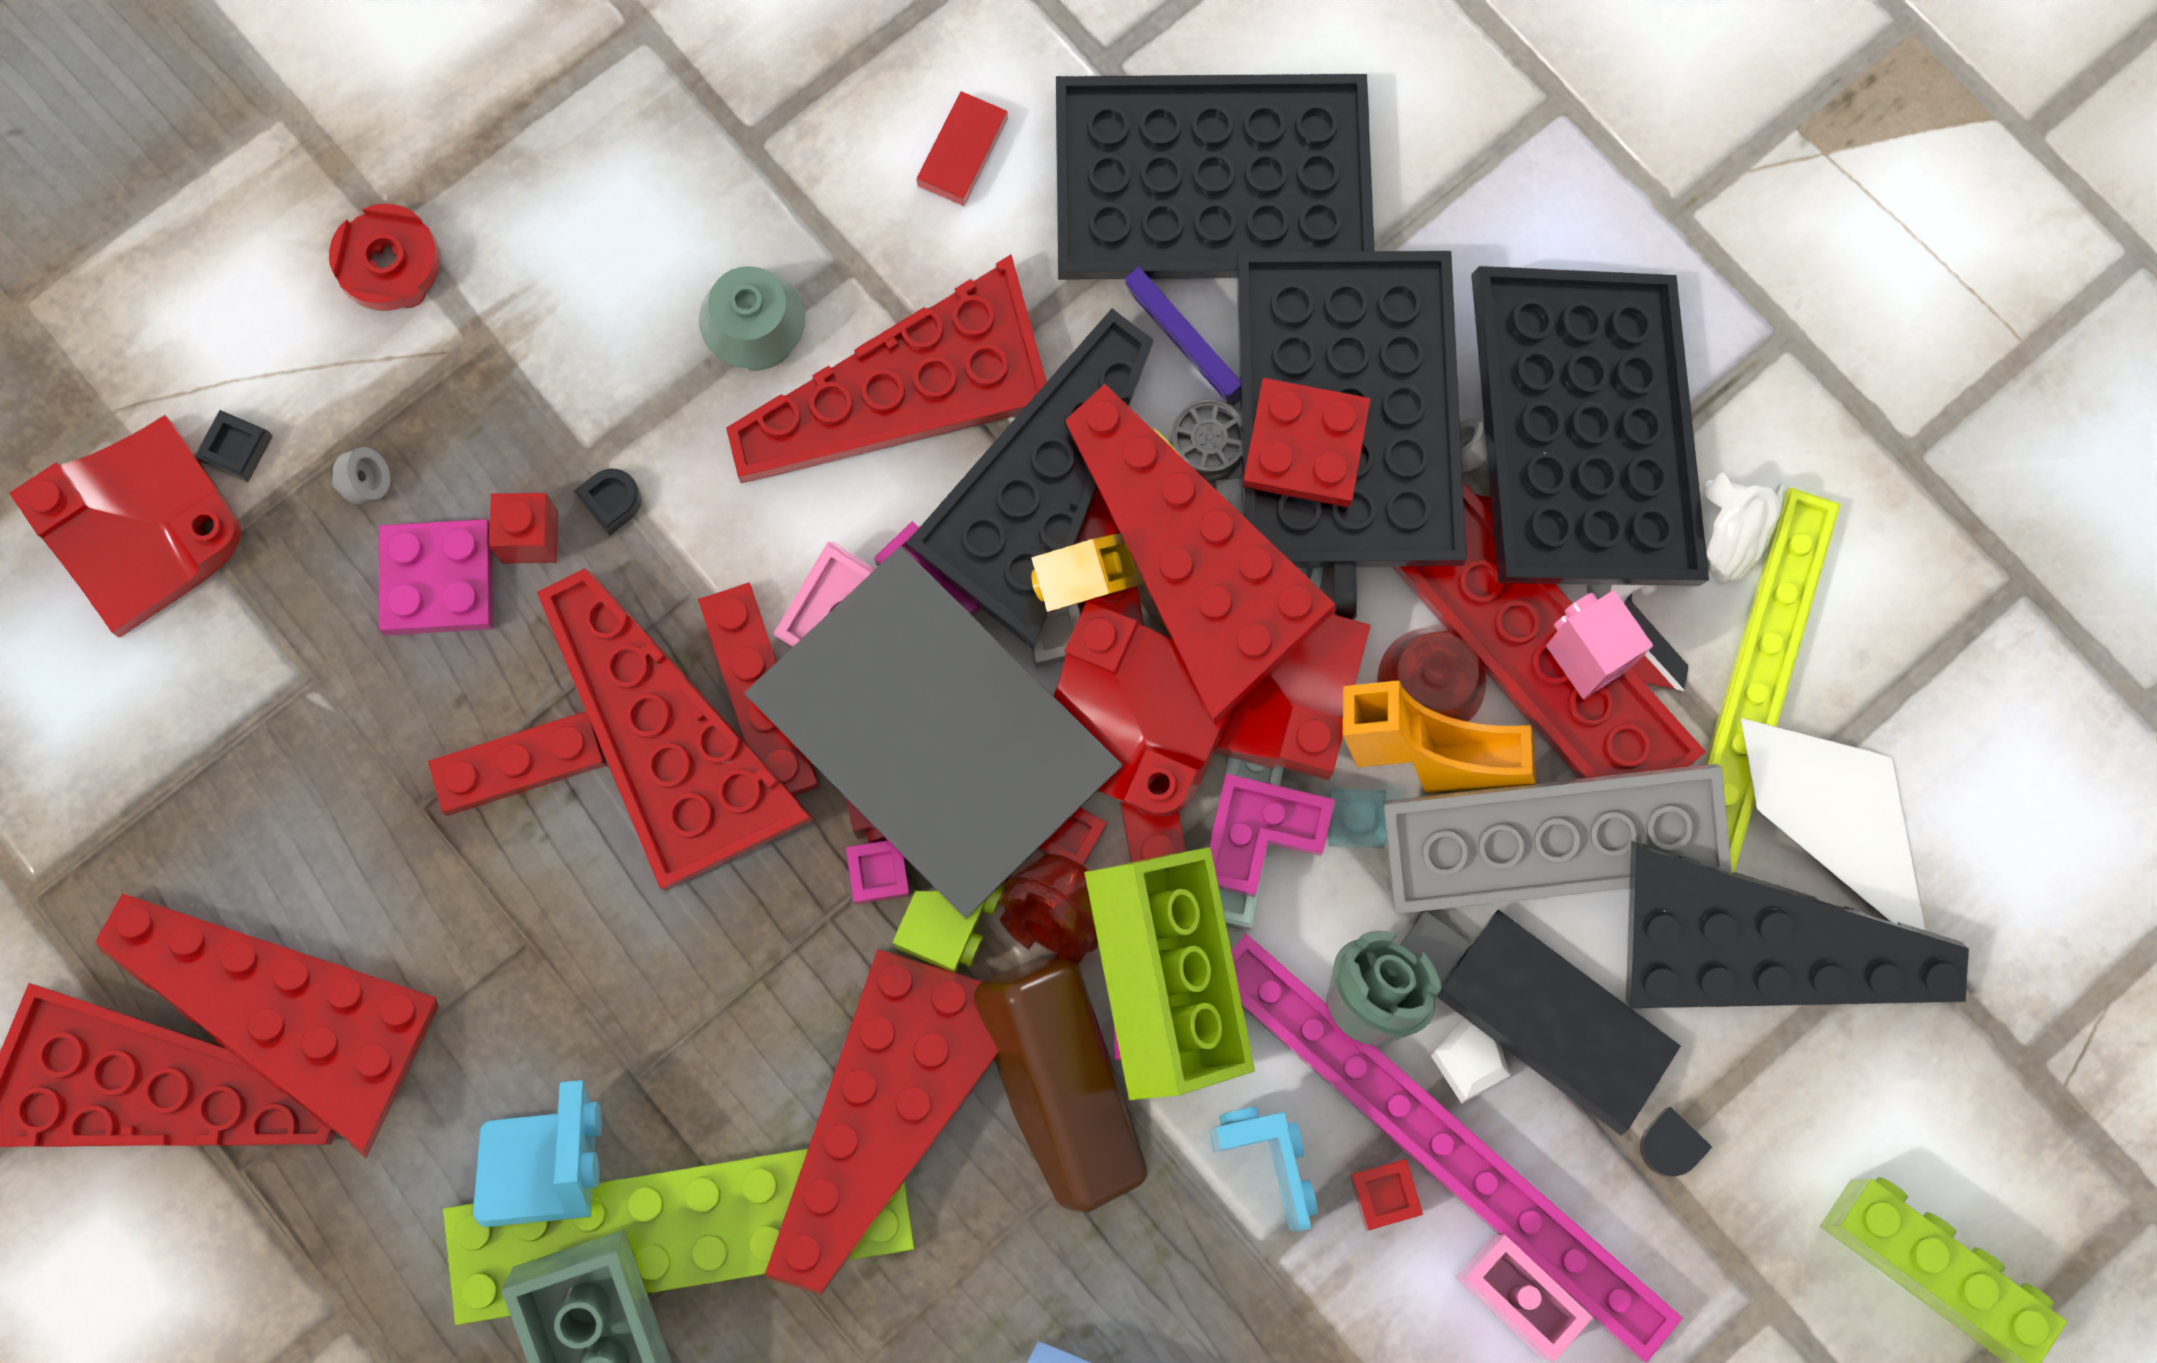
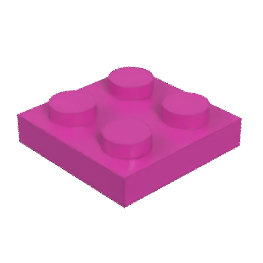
M488 519L379 525V631L384 635L493 629L492 549L489 547L490 522Z

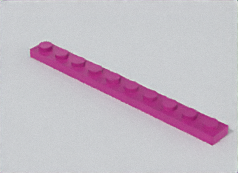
M1246 933L1231 950L1242 1008L1498 1235H1506L1581 1305L1597 1323L1641 1362L1647 1363L1683 1317L1375 1046L1360 1043L1345 1034L1333 1020L1328 1005Z

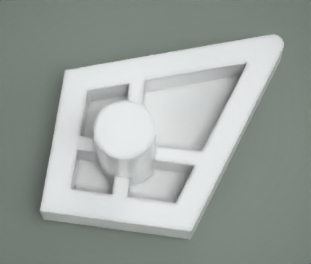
M1464 1017L1431 1055L1461 1104L1500 1084L1510 1076L1501 1045Z

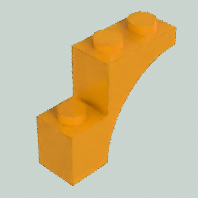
M1400 681L1343 686V737L1357 767L1413 763L1425 794L1536 784L1535 735L1531 725H1485L1447 717L1426 708L1414 700L1402 687Z

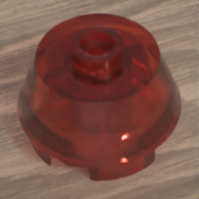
M1421 628L1400 636L1388 647L1378 668L1377 683L1400 681L1402 687L1414 700L1426 708L1447 717L1468 722L1477 713L1484 700L1486 674L1480 658L1464 639L1444 629Z
M1047 854L1004 883V894L998 901V904L1003 905L1005 908V912L1000 917V922L1008 933L1028 950L1036 942L1044 948L1058 953L1055 959H1069L1079 964L1087 952H1092L1099 946L1084 873L1090 870L1062 855Z

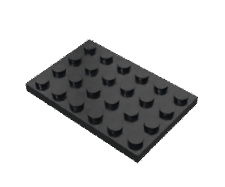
M1367 74L1056 76L1058 280L1125 279L1138 266L1150 279L1237 278L1236 259L1238 252L1375 251Z
M1451 251L1238 252L1236 269L1239 375L1241 381L1242 482L1263 378L1371 398L1350 508L1243 487V516L1296 567H1334L1337 564H1353L1356 567L1463 566L1466 561Z
M1479 266L1471 274L1498 583L1700 586L1709 581L1677 275Z

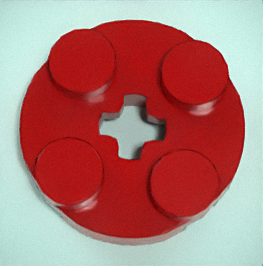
M395 204L371 205L362 209L364 214L356 217L352 222L349 223L346 219L334 233L329 248V265L344 293L357 304L373 310L390 311L401 307L413 308L418 306L424 300L426 291L434 283L440 266V252L431 230L413 211ZM385 247H392V252L397 257L395 262L388 267L380 268L378 263L372 260L373 255L383 254Z

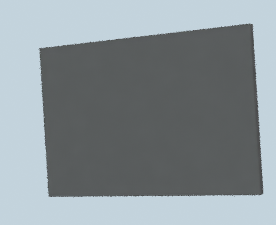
M902 546L898 547L744 692L745 696L965 919L986 901L1122 768V764Z

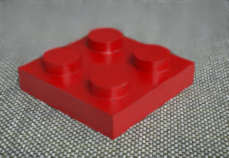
M1263 378L1242 487L1350 508L1371 398Z

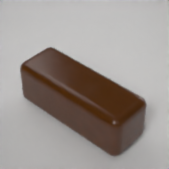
M1032 959L980 983L975 990L974 1000L981 1020L999 1050L995 1062L1009 1104L1058 1204L1072 1211L1091 1212L1140 1186L1146 1179L1147 1167L1079 966L1069 959Z

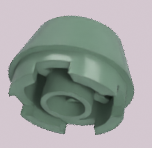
M738 267L723 274L706 294L700 309L699 326L705 344L719 359L735 367L760 371L780 364L790 355L789 353L795 348L802 336L805 326V310L797 290L782 276L758 267Z
M1387 931L1365 933L1359 939L1351 941L1341 948L1334 961L1327 995L1329 1012L1338 1027L1352 1039L1372 1046L1384 1045L1423 1030L1430 1023L1434 1015L1435 997L1441 991L1438 973L1428 956L1422 951L1416 957L1406 947L1393 942L1397 934Z

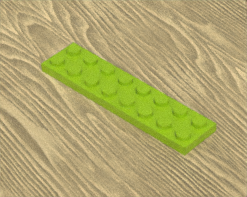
M808 1149L601 1182L598 1187L592 1189L591 1217L482 1227L477 1224L473 1216L474 1203L443 1208L455 1325L510 1316L501 1289L513 1266L621 1230H625L647 1294L763 1275L768 1266ZM905 1181L889 1205H886L868 1229L864 1239L848 1260L915 1249Z

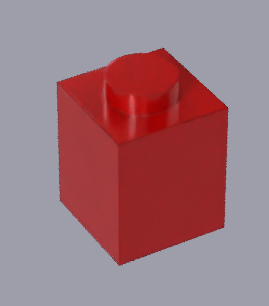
M491 493L489 547L503 564L557 563L558 510L546 493Z

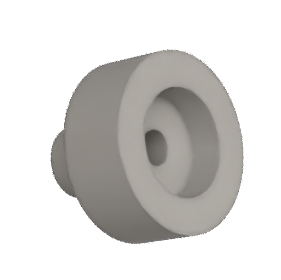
M1478 418L1464 420L1460 422L1462 473L1474 470L1477 474H1484L1488 471L1484 423Z
M360 447L343 453L336 459L333 467L332 485L347 501L357 505L380 499L387 493L390 486L389 468L384 458L377 451L368 447Z

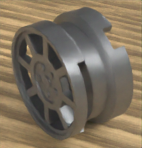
M1206 399L1193 402L1185 407L1176 417L1172 428L1170 444L1209 484H1214L1215 480L1227 479L1236 472L1242 462L1241 415L1232 406L1222 401ZM1218 409H1220V410H1222V411H1224V412H1227L1229 415H1227V414H1225V413H1223V412H1221V411H1218Z

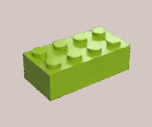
M1211 847L1162 855L1084 872L1129 1100L1180 1096L1255 1072Z

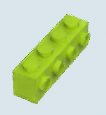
M1877 1177L1875 1181L1872 1178L1849 1181L1819 1227L2003 1362L2042 1363L2068 1322L2051 1310L2054 1301L2049 1296L2030 1284L2022 1283L2019 1286L2002 1274L2005 1269L2002 1262L1980 1248L1974 1247L1972 1251L1953 1238L1957 1231L1949 1223L1929 1212H1925L1922 1216L1905 1203L1908 1195L1892 1182L1882 1177Z

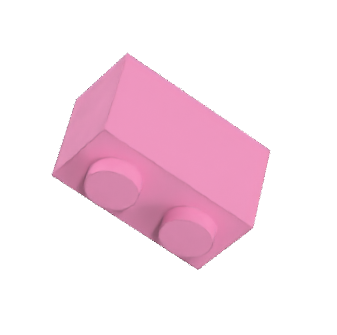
M1615 590L1600 599H1597L1593 592L1589 593L1569 606L1564 611L1566 615L1554 624L1557 632L1546 645L1583 700L1628 672L1653 647V644Z
M1493 1235L1455 1277L1532 1351L1544 1360L1555 1362L1593 1319L1581 1305L1506 1235Z

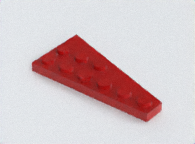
M1012 254L997 262L996 268L974 281L969 279L954 288L955 293L930 308H921L854 349V354L833 367L828 365L812 375L813 379L787 395L780 394L726 427L740 484L1018 415L1047 381Z
M1104 384L1065 421L1215 725L1336 611V606L1329 597Z
M584 568L537 591V595L660 889L669 890L815 820L592 572Z
M123 893L95 941L102 953L148 989H153L174 1005L179 1013L192 1023H197L211 1034L220 1045L280 1092H285L306 1108L311 1116L325 1127H330L350 1143L352 1148L366 1159L439 1007L436 997Z
M877 949L766 1268V1278L822 1295L864 1239L868 1229L901 1189V1185L917 1163L921 1162L967 1100L974 1086L991 1063L995 1061L999 1052L981 1020L974 1000L975 990L982 981Z
M28 983L0 1051V1148L331 1145L336 1134L333 1129L325 1127L311 1116L306 1108L288 1094L280 1092L224 1047L32 983Z

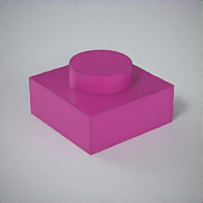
M888 840L846 847L853 902L855 905L910 896L905 858Z

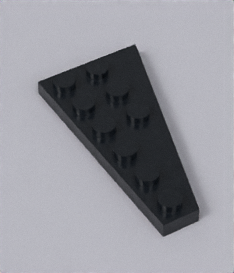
M1113 308L906 542V549L1033 650L1048 612L1045 602L1037 597L1033 588L1031 575L1035 568L1032 557L1075 545L1097 490V485L1068 430L1065 420L1104 384L1130 406L1153 346L1154 340Z
M1631 840L1626 1002L1630 1008L1966 1002L1969 948L1961 941L1898 922L1895 924L1869 916L1864 911L1847 906H1836L1820 901L1816 897L1740 873H1729L1701 864L1697 860L1681 855L1676 857Z

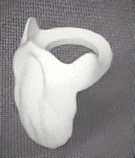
M1719 473L1714 480H1708L1704 486L1705 496L1722 508L1714 522V532L1706 554L1709 572L1712 573L1714 578H1717L1718 583L1726 584L1738 581L1744 577L1764 553L1780 516L1784 486L1779 484L1775 491L1770 487L1758 485L1745 487L1730 482L1725 473Z

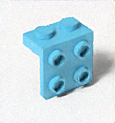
M583 1080L560 1082L558 1114L490 1120L482 1125L479 1136L473 1216L478 1225L491 1227L591 1217L592 1189L598 1187L600 1177L598 1156L594 1150L595 1137L601 1136L602 1115L599 1102L590 1101Z
M1257 1106L1219 1115L1221 1126L1208 1130L1213 1153L1268 1141L1289 1230L1304 1231L1311 1229L1309 1216L1318 1215V1208L1311 1181L1300 1180L1295 1158L1304 1156V1148L1297 1122L1287 1123L1285 1112L1259 1117Z

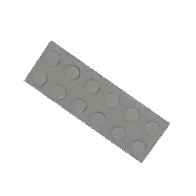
M1717 763L1382 801L1395 914L1629 889L1631 840L1648 845L1652 849L1676 857L1681 855L1697 860L1703 865L1732 873L1722 766Z

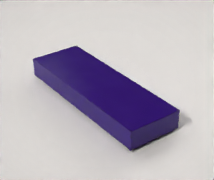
M1138 266L1125 278V285L1130 295L1228 405H1236L1240 401V379Z

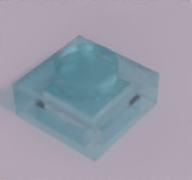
M1330 789L1329 798L1335 799L1328 828V847L1384 848L1386 845L1382 801H1386V790Z

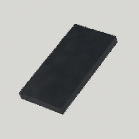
M1499 909L1491 916L1436 996L1620 1136L1629 1130L1681 1045Z

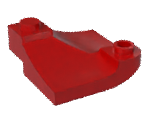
M166 415L134 434L93 454L63 465L55 462L9 492L37 536L46 543L65 567L111 633L119 638L194 589L219 570L232 557L241 536L240 521L201 462L195 457L194 452L179 430ZM214 521L213 530L205 535L203 523Z
M1086 601L1064 650L1066 656L1053 697L1122 764V768L1097 792L1152 815L1170 816L1178 813L1191 801L1197 791L1234 707L1214 725L1173 639L1139 624L1136 620ZM1160 776H1167L1170 781L1168 790L1161 795L1154 794L1151 788L1154 779Z
M1332 614L1235 705L1215 753L1274 769L1276 765L1330 780L1343 739V686L1356 684L1371 625Z

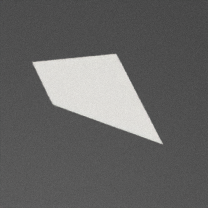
M1741 718L1757 810L1889 921L1925 930L1893 758Z

